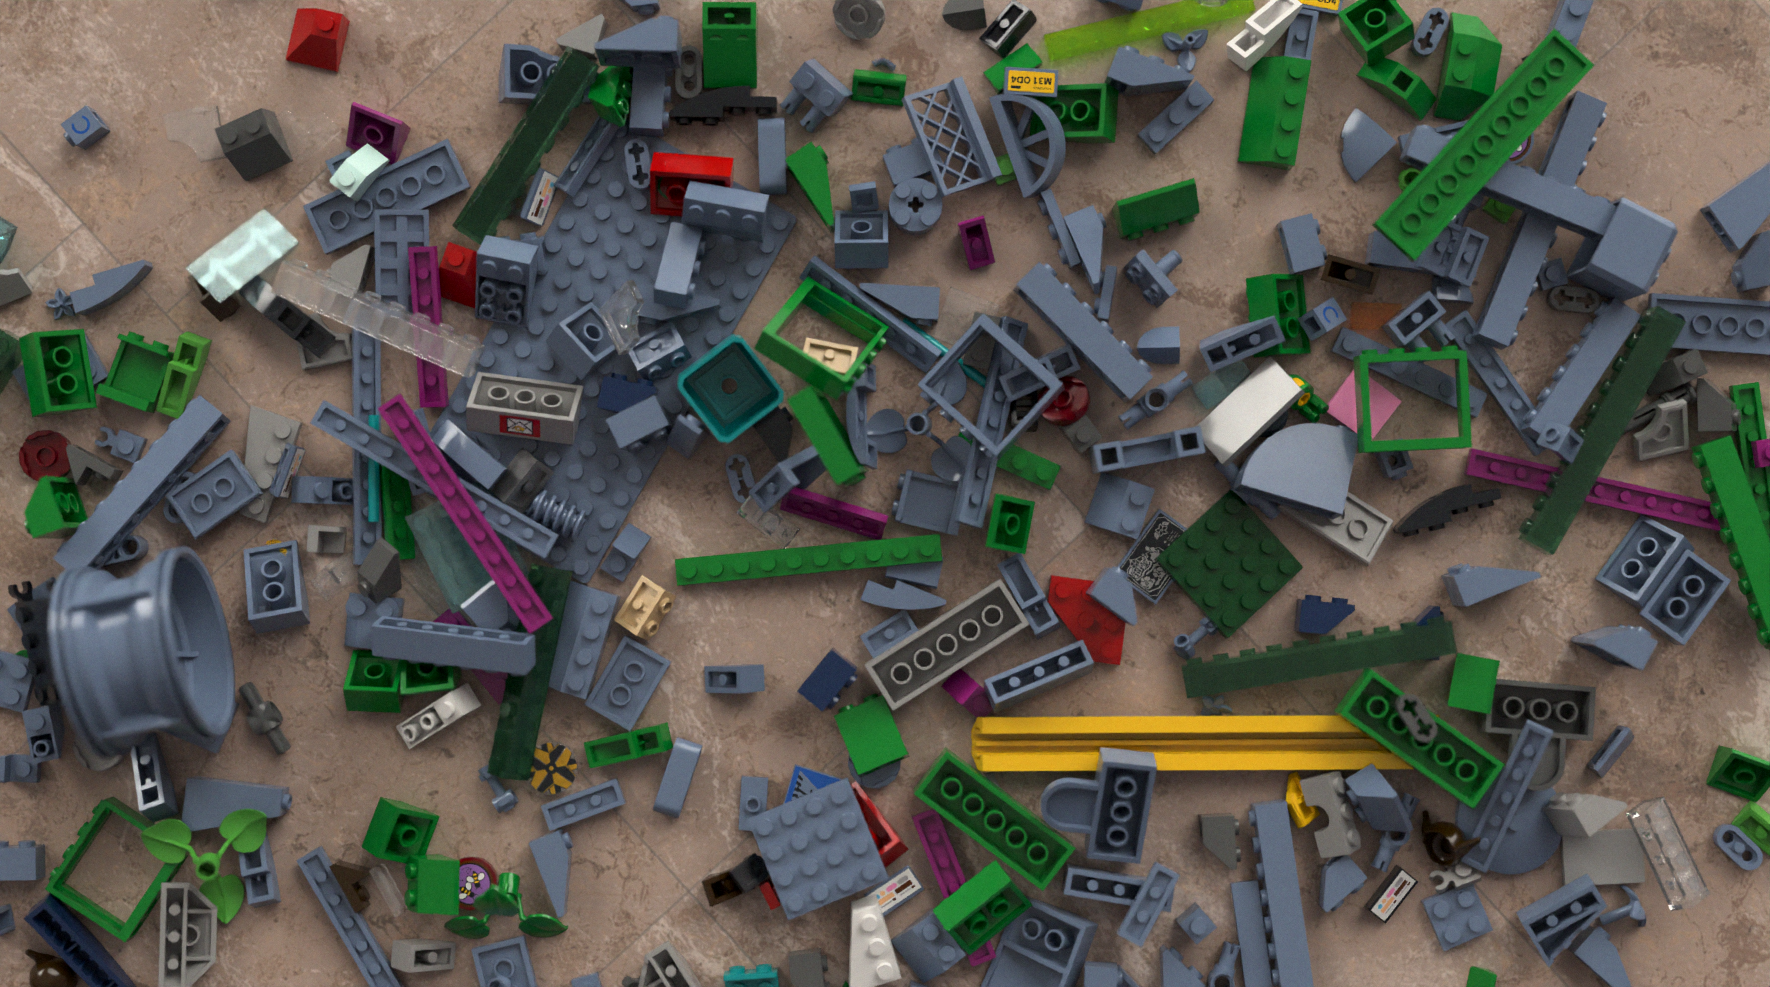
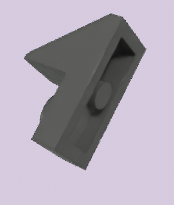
M68 444L66 447L76 485H85L92 472L97 478L108 481V479L119 480L124 471L78 445Z

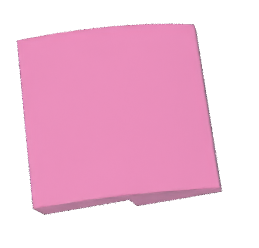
M1353 370L1328 402L1329 410L1326 413L1340 425L1351 428L1352 432L1357 433ZM1369 377L1373 440L1402 401Z

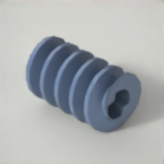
M544 490L541 494L537 495L526 516L530 517L534 513L533 520L538 523L543 519V526L546 528L553 523L552 531L557 533L562 529L563 538L568 537L572 533L571 541L574 543L585 525V510L576 515V505L573 504L567 510L565 509L566 500L557 505V495L554 494L548 500L546 499L547 490Z

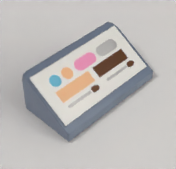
M540 167L537 168L520 214L524 221L540 227L544 225L557 190L554 184L558 176Z
M290 443L285 445L269 489V493L273 496L286 499L289 497L292 490V476H297L305 454L304 448Z
M907 865L890 876L889 879L884 880L866 892L864 896L877 895L884 917L925 889L912 868Z

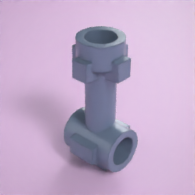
M1207 618L1199 621L1201 626L1191 635L1179 634L1175 637L1174 650L1179 657L1183 659L1193 657L1195 654L1194 645L1207 634L1213 636L1218 632Z
M491 762L479 769L481 782L487 780L496 795L492 799L496 810L501 813L515 807L514 804L519 802L518 798L511 788L505 791L496 775L500 772L498 767H494Z

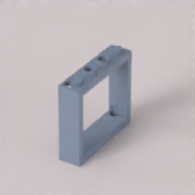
M984 313L917 384L922 390L919 395L930 405L935 402L942 409L939 413L951 423L955 420L961 425L959 431L971 441L974 437L981 443L978 448L988 458L994 455L998 460L1065 389L1063 383ZM984 332L1049 389L1044 397L998 446L991 442L933 389Z

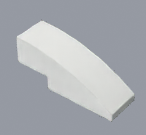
M1298 0L1269 1L1245 21L1246 28L1227 43V58L1245 71L1249 70L1283 35L1302 9V3Z

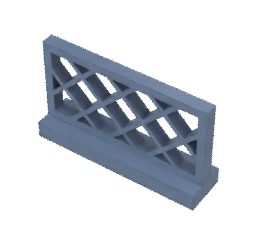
M962 76L948 83L904 96L901 99L941 198L981 184L991 183L1002 175ZM945 92L948 100L946 107L934 101L937 93ZM919 100L927 104L924 114L915 111L911 101ZM931 107L944 113L940 123L928 118ZM947 116L956 120L958 124L956 132L944 126ZM925 123L937 129L934 139L924 134L923 127ZM941 132L953 137L950 148L938 142ZM957 141L966 144L968 149L966 157L954 151ZM935 148L947 153L944 164L935 160L933 156ZM951 156L964 162L960 173L948 167ZM968 165L976 169L979 179L972 180L964 175ZM945 172L957 178L954 187L946 188L943 180Z

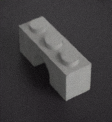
M1340 770L1316 773L1300 780L1306 806H1320L1329 816V825L1314 832L1320 857L1328 858L1349 855L1361 848L1360 834L1355 827L1353 809L1349 804L1346 795V783L1341 776Z

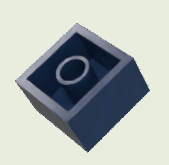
M832 647L797 692L823 712L826 707L831 710L841 697L838 692L844 686L848 689L857 679L858 675L855 673L857 666Z

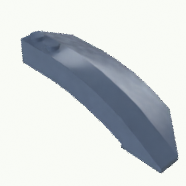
M1026 896L1032 906L1004 928L995 952L996 958L992 959L981 987H1075L1099 924L1076 913Z

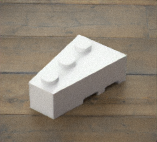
M874 894L851 901L849 987H875L900 979L899 963L877 895Z

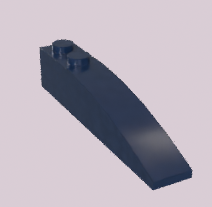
M49 893L29 910L24 919L89 987H136L105 947L59 898Z

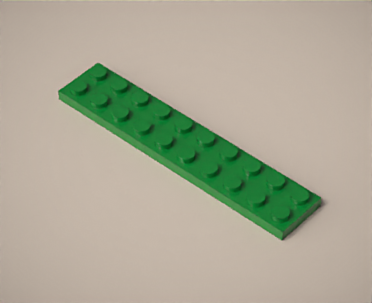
M1554 28L1372 225L1410 261L1416 260L1591 70L1594 64Z

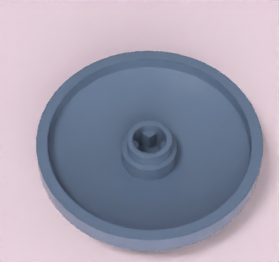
M1505 767L1501 769L1474 809L1458 801L1455 812V825L1464 832L1465 840L1471 839ZM1552 787L1543 791L1526 789L1488 868L1489 870L1502 874L1525 873L1541 866L1553 855L1561 841L1562 835H1558L1543 810V807L1550 802V798L1557 794Z

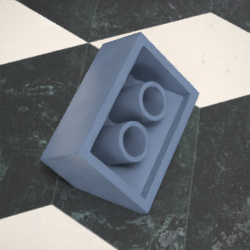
M690 181L684 197L682 222L685 225L703 228L704 232L763 242L769 195Z
M1641 514L1595 579L1627 603L1642 610L1684 550L1689 549L1694 552L1695 548L1684 535Z
M1685 549L1639 612V615L1654 631L1672 644L1684 646L1731 580L1692 551Z
M1621 624L1618 627L1606 626L1572 636L1570 640L1617 667L1642 671L1658 641L1650 638L1652 633L1639 626L1635 628L1630 625L1626 627Z

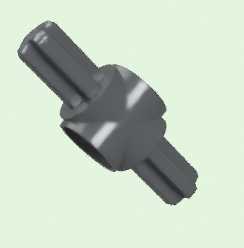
M252 682L242 685L239 688V692L250 709L246 718L252 730L257 735L262 736L265 734L278 755L288 751L291 745L279 727L282 724L283 717L277 706L269 700L264 702Z

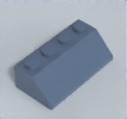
M569 581L539 677V683L582 699L589 697L621 598L620 595Z

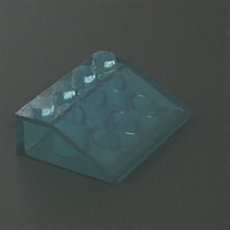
M480 482L473 485L491 496L489 490ZM438 501L405 517L453 614L462 610L460 605L488 584L492 577L441 502ZM493 529L526 578L531 576L514 541Z

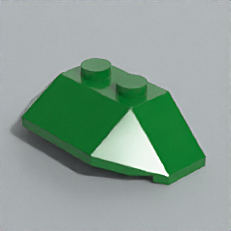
M1454 12L1450 15L1433 117L1460 121L1482 106L1495 91L1502 44L1479 17Z

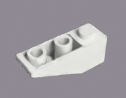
M466 683L400 723L396 728L408 748L411 749L474 711L481 704L469 684Z

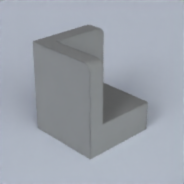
M308 525L306 552H345L346 527Z

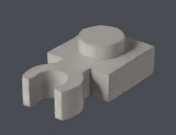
M1461 858L1454 866L1445 867V872L1437 870L1429 875L1430 881L1435 879L1443 881L1441 885L1435 887L1436 893L1445 892L1448 886L1452 884L1457 891L1481 881L1478 870L1461 862Z

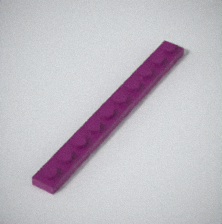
M398 394L377 408L528 632L531 634L552 620V615L402 394Z
M1469 449L1464 475L1718 532L1721 529L1718 519H1715L1711 513L1710 504L1712 503L1710 501L1478 449Z

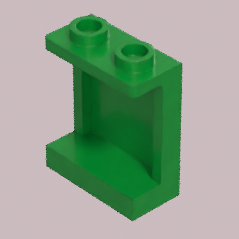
M131 331L128 332V335L119 333L117 338L121 342L105 384L99 383L96 393L142 411L154 413L159 401L168 362L173 360L174 353L168 351L169 345L154 340L151 345L143 342L144 336Z
M877 693L863 699L864 703L854 707L853 704H849L838 709L839 714L834 715L855 769L860 777L910 757L883 695L878 697Z

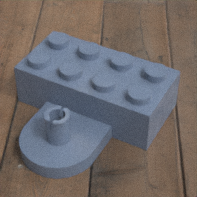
M1100 747L1095 780L1061 778L1053 781L1044 789L1040 799L1041 813L1044 820L1054 829L1086 834L1084 845L1086 856L1089 859L1140 864L1157 770L1154 753Z

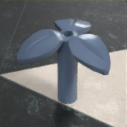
M1196 29L1191 31L1184 40H1182L1178 33L1167 32L1162 35L1163 44L1170 52L1181 50L1182 52L1177 58L1178 65L1191 71L1196 65V57L1190 52V49H1200L1205 44L1208 30Z
M1620 885L1619 887L1629 896L1630 902L1626 906L1599 915L1603 926L1630 916V918L1638 920V927H1645L1646 914L1638 896L1627 886Z

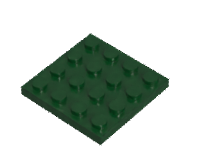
M1230 489L1154 559L1225 639L1238 630L1303 568L1243 499Z

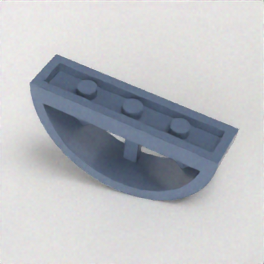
M1016 94L992 96L989 100L1023 198H1034L1047 190L1055 182L1064 164L1066 141L1061 123L1046 104L1034 97ZM1012 101L1026 105L1019 123L1011 103ZM1035 112L1044 123L1046 130L1024 139L1027 127ZM1049 138L1050 150L1048 159L1027 149V147ZM1032 162L1045 168L1039 179Z

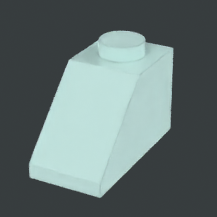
M367 143L342 163L329 182L351 199L358 202L390 160Z

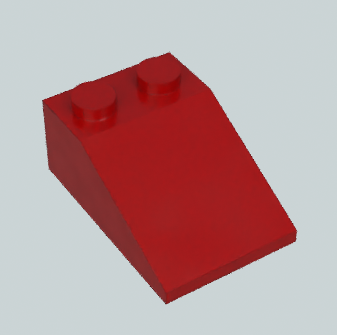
M855 781L851 785L886 868L908 851L909 848L861 785Z

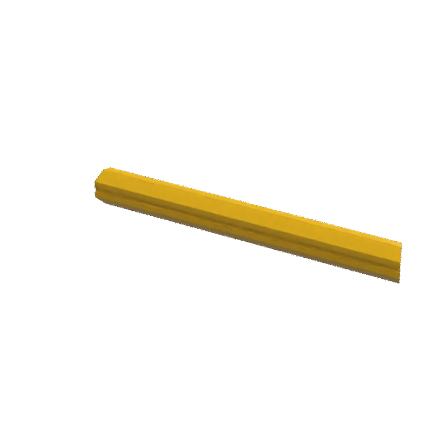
M1339 715L977 717L971 730V755L979 771H1096L1100 747L1154 753L1157 770L1363 769L1370 764H1373L1376 769H1414Z

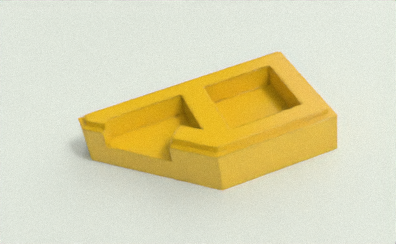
M1296 771L1288 775L1286 802L1288 811L1296 826L1302 828L1321 814L1316 805L1306 806L1300 785L1301 778Z

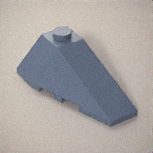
M504 44L498 76L499 103L592 104L588 98L591 82L600 73L565 61L559 56H552L542 52L539 48L531 45Z

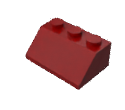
M654 152L650 167L651 214L682 216L684 197L690 181L733 188L734 158ZM660 177H663L660 183V189L662 193L667 196V198H664L658 191V180L660 179Z

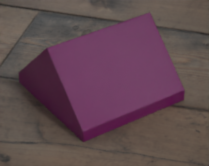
M353 102L351 104L346 146L358 151L368 143L389 159V164H394L399 159L411 128L403 121Z

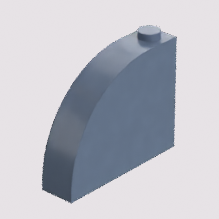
M1304 423L1282 429L1260 443L1247 456L1237 474L1233 490L1334 520L1341 516L1344 511L1358 444L1357 433L1352 432L1351 428L1347 426L1337 425L1335 427L1319 423Z

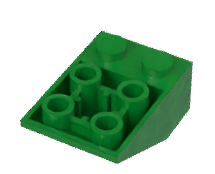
M703 2L704 88L750 86L751 89H757L758 8L756 2Z

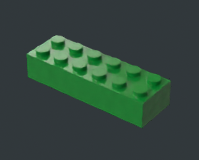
M1364 668L1334 712L1458 801L1474 809L1505 764L1428 709V713L1437 726L1436 736L1428 742L1415 739L1395 710L1396 699L1405 693L1372 669ZM1405 700V706L1402 710L1409 711L1412 716L1416 715L1412 709V706L1415 704L1414 701ZM1419 719L1416 720L1420 726V730L1417 733L1426 736L1428 734L1427 728L1430 727L1429 724L1425 725Z
M947 747L942 750L913 789L914 795L1042 891H1044L1076 849L1073 842Z

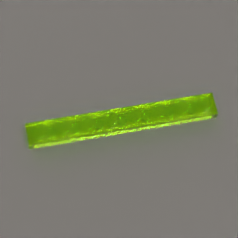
M1183 0L1045 34L1043 39L1049 62L1163 35L1167 32H1176L1253 13L1256 9L1253 0Z

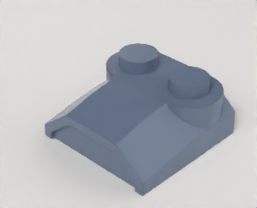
M351 592L346 603L345 646L372 649L371 625L381 616L402 618L405 598L387 597L375 604L370 598L364 597L361 593Z

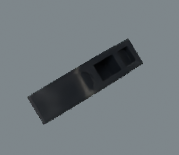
M733 86L694 96L670 110L669 116L672 121H676L677 125L688 126L692 125V121H700L705 126H717L718 122H725V111H729V115L743 116L745 112H756L757 116H771L772 112H778L777 97L751 96L750 86Z
M256 272L251 275L238 292L276 326L319 358L336 339V336Z
M1471 484L1450 488L1426 499L1410 510L1394 526L1393 531L1394 533H1402L1403 537L1419 534L1418 529L1428 527L1429 531L1445 528L1444 523L1452 521L1450 510H1452V515L1468 512L1467 506L1477 504L1478 509L1494 506L1493 500L1502 499L1500 489L1494 488L1473 493Z

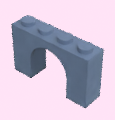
M1201 426L1139 439L1103 443L1088 448L1092 474L1206 453Z

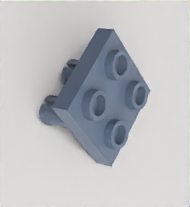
M1142 249L1123 269L1126 271L1127 279L1132 284H1137L1143 291L1144 299L1149 304H1154L1158 308L1178 291L1166 276L1183 260L1175 250H1171L1155 263Z

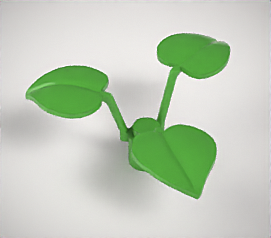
M240 809L231 812L222 820L219 827L220 834L228 840L217 854L205 853L200 858L196 855L194 849L188 845L192 838L191 830L180 820H163L141 833V839L145 847L156 858L166 863L174 864L181 862L185 858L186 850L189 851L193 858V863L197 864V876L205 880L199 891L218 907L217 918L224 924H227L241 907L244 898V886L236 875L229 874L221 877V874L218 873L221 864L220 858L230 844H232L236 851L242 853H249L258 849L266 836L267 816L265 813L255 809Z

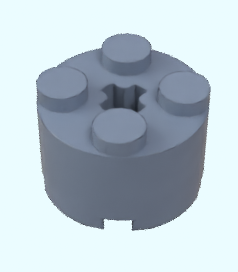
M911 178L897 184L889 199V215L899 230L908 235H923L933 229L940 220L942 198L934 184L921 178ZM914 201H917L919 206H923L916 213L913 212L911 207H908Z

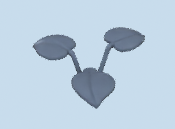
M958 361L933 387L950 405L961 401L967 391V380ZM935 402L927 409H924L922 414L914 413L910 415L905 427L903 416L894 409H882L876 412L867 422V438L876 442L877 450L881 452L894 453L903 449L907 444L906 431H910L915 435H926L941 446L933 452L931 457V465L934 472L942 479L963 482L971 445L959 436L949 438L945 444L931 433L932 420L928 414L938 406Z

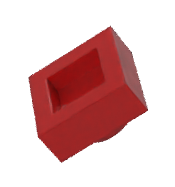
M768 878L760 882L759 888L770 909L773 910L781 906L780 898L771 879Z

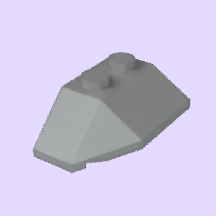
M190 882L161 883L158 987H191L216 962L218 907Z
M669 940L645 955L638 987H702L686 959Z

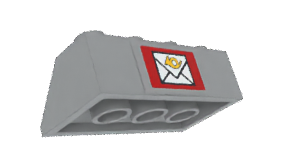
M478 372L466 405L467 431L573 445L579 425L583 386Z

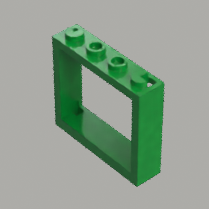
M807 277L762 330L754 350L837 401L843 392L848 394L856 382L854 378L859 380L867 368L865 364L870 366L877 353L883 349L887 342L884 336L889 326L810 277ZM804 305L868 343L844 376L779 337L781 332Z
M1458 346L1441 347V351L1431 352V347L1415 348L1414 353H1405L1404 348L1388 349V354H1378L1377 349L1362 350V355L1353 357L1358 453L1465 449L1472 447L1467 350L1458 351ZM1455 360L1459 437L1372 441L1368 364Z
M808 386L788 398L787 402L836 485L844 484L845 487H849L866 478L864 473L868 472L869 469L861 465L850 443L849 435L826 395L814 386Z
M113 796L104 800L101 799L99 804L93 808L92 813L94 816L90 822H85L77 833L79 836L78 840L74 845L71 844L62 856L64 861L61 866L55 867L50 873L51 876L48 879L50 882L45 890L123 942H127L136 936L161 898V883L173 880L190 853L186 850L185 858L179 863L165 862L126 923L66 884V881L112 812H115L142 831L155 825Z

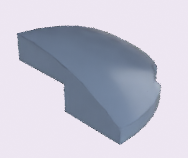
M1357 108L1346 120L1341 133L1344 150L1341 153V159L1350 178L1356 183L1397 143L1383 128Z

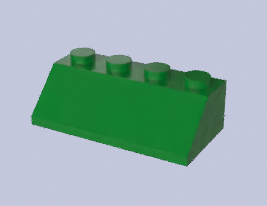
M1288 56L1262 57L1253 65L1237 162L1283 170H1291L1295 166L1312 60Z

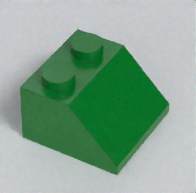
M997 493L994 494L984 547L1025 554L1035 502Z
M353 650L343 687L347 711L401 713L404 696L401 695V659L385 660L379 656H372V650Z
M380 797L361 847L377 858L407 864L408 856L426 854L440 816L402 801Z
M440 854L408 856V863L405 866L408 890H406L404 895L407 910L421 914L459 915L460 860Z

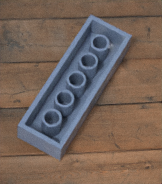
M1038 262L1016 284L1014 291L1066 344L1071 345L1072 350L1124 403L1129 401L1153 378L1150 374L1152 369L1142 359L1137 361L1131 355L1133 350L1125 341L1121 340L1118 342L1111 335L1114 333L1113 329L1105 321L1100 323L1093 316L1095 311L1085 301L1081 304L1074 297L1076 292L1066 282L1062 285L1055 278L1057 273L1049 264L1046 263L1043 266Z

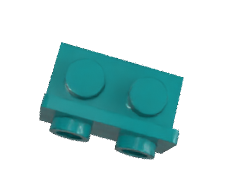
M772 964L756 965V969L746 970L745 966H732L723 975L725 987H779L778 967L772 968Z

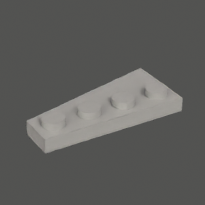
M250 405L244 466L264 494L240 510L241 515L268 523L277 498L269 493V489L285 445L287 443L296 444L303 425L302 422Z

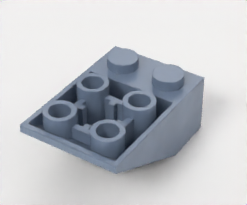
M1119 46L1104 83H1108L1116 88L1122 95L1135 96L1186 90L1195 75L1190 74V70L1183 66L1175 65L1171 67L1164 64L1165 61L1157 56L1150 55L1148 58L1140 55V51L1134 47L1124 46L1122 48Z
M485 236L477 252L475 318L527 328L537 272V245Z

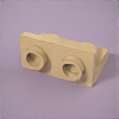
M806 338L803 352L844 376L857 358L858 347Z
M642 575L614 621L634 635L649 641L657 633L659 624L664 616L672 609L676 595Z

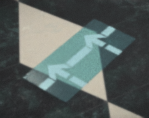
M263 209L188 265L186 270L221 303L299 242L266 209Z

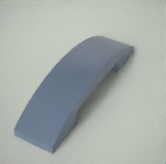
M871 363L870 366L865 364L867 368L859 380L854 378L856 382L847 395L846 422L850 443L861 465L874 470L877 469V443L867 438V393L876 392V366Z

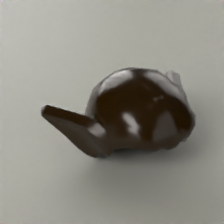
M1423 811V844H1425L1429 857L1436 865L1442 867L1454 866L1460 858L1481 842L1480 837L1465 840L1464 832L1453 823L1439 821L1431 824L1428 811Z
M31 949L26 950L25 954L36 963L30 971V987H76L78 982L77 973L62 958L39 953Z

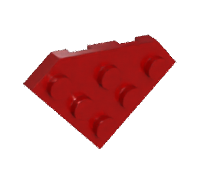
M1051 575L1047 601L1077 641H1084L1094 662L1120 665L1126 623L1086 594V591L1094 581Z

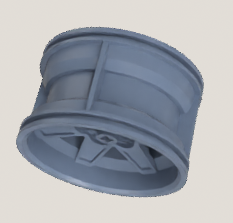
M187 546L163 550L156 560L149 561L134 576L116 579L105 570L97 571L89 566L66 570L58 577L53 589L50 606V639L54 668L68 716L79 738L91 753L102 759L124 756L145 739L148 731L162 728L182 734L192 733L201 739L220 736L228 731L233 719L236 694L232 647L227 622L217 590L206 566L196 552Z

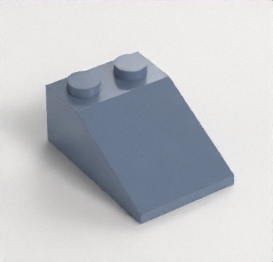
M659 16L657 19L646 20L595 43L594 49L600 65L681 68L682 35L678 19H674L671 16Z
M297 540L244 549L248 621L256 633L310 624L309 602ZM282 548L286 549V556H284L285 554L281 553L279 550Z
M1469 563L1451 566L1447 568V574L1441 575L1452 605L1464 607L1541 577L1540 572L1470 566Z

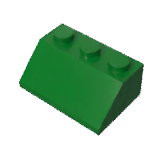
M1192 178L1116 201L1112 207V212L1120 239L1128 238V241H1133L1144 237L1143 232L1153 230L1155 234L1168 230V225L1176 222L1179 223V226L1194 222V217L1200 213L1195 179Z
M1267 274L1246 278L1249 323L1275 316L1285 337V341L1255 353L1253 357L1268 358L1269 356L1280 357L1310 354V339L1298 321L1299 317L1307 313L1303 274Z
M84 329L32 332L19 338L32 417L60 415L97 408Z
M41 477L24 511L26 531L29 535H32V538L62 539L74 535L77 527L83 521L88 520L74 478Z
M995 859L972 879L965 882L952 895L941 901L933 909V912L946 931L971 955L1030 908L1032 904Z

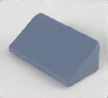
M943 562L887 566L885 578L937 589Z
M1621 725L1617 726L1589 761L1587 767L1603 778L1633 741L1634 735L1631 729Z

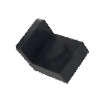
M756 853L745 857L741 863L728 872V875L743 895L770 875L764 859L759 855L757 856Z

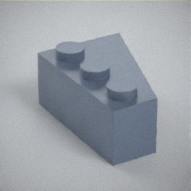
M1585 874L1520 909L1516 913L1547 966L1550 967L1554 962V958L1564 948L1567 949L1581 930L1584 931L1607 905L1589 875Z

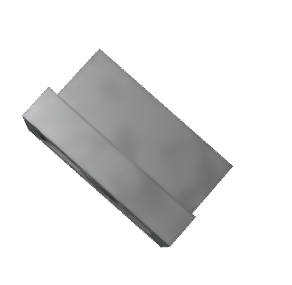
M522 447L507 466L509 470L491 490L501 501L520 513L525 511L554 474L549 467L537 460Z

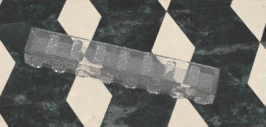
M292 259V261L281 262L271 293L461 376L469 378L475 375L486 347L479 343V338L470 334H464V336L454 332V327L444 323L439 325L430 322L431 318L419 312H415V314L405 311L406 307L397 302L391 301L390 304L381 300L379 294L366 291L363 293L356 289L357 285L349 281L341 280V282L331 279L332 274L317 269L315 272L308 269V264L301 260Z

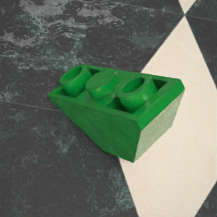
M1385 57L1369 67L1364 63L1356 74L1361 80L1419 121H1422L1437 100L1422 78L1401 63Z
M608 66L591 82L588 94L589 100L601 118L618 127L625 126L626 117L629 113L634 67Z

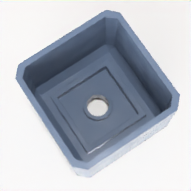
M1624 197L1610 203L1618 208L1603 238L1599 241H1594L1585 237L1567 271L1568 279L1588 289H1592L1610 300L1616 297L1621 302L1648 293L1650 287L1658 279V271L1662 263L1669 257L1671 253L1670 247L1678 233L1675 223Z

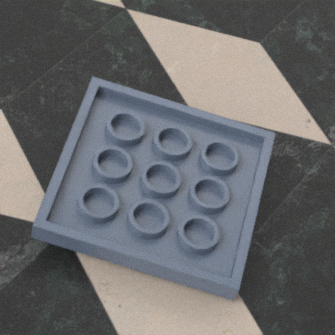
M848 777L747 819L788 921L889 879Z

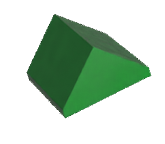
M1457 653L1447 706L1490 714L1500 661Z
M401 659V695L407 696L455 690L462 671L458 666L447 665L439 667L433 665V663H410L408 660Z
M1719 745L1706 780V785L1757 803L1770 787V762Z

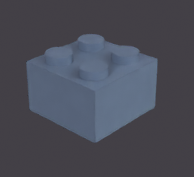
M655 395L606 419L620 449L628 450L632 453L645 447V441L651 438L657 441L670 434L669 429L673 428L661 400Z

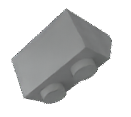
M1559 792L1550 798V802L1543 807V810L1558 835L1591 837L1628 806L1626 802L1601 796Z

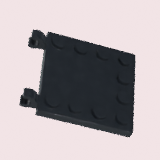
M55 580L46 582V587L50 594L53 593ZM30 581L21 582L23 587L21 593L18 591L17 584L9 585L8 592L10 596L18 600V602H15V617L21 626L23 634L21 640L29 658L28 669L34 678L36 686L34 689L35 697L40 702V706L64 705L57 682L51 649V598L33 599V587Z

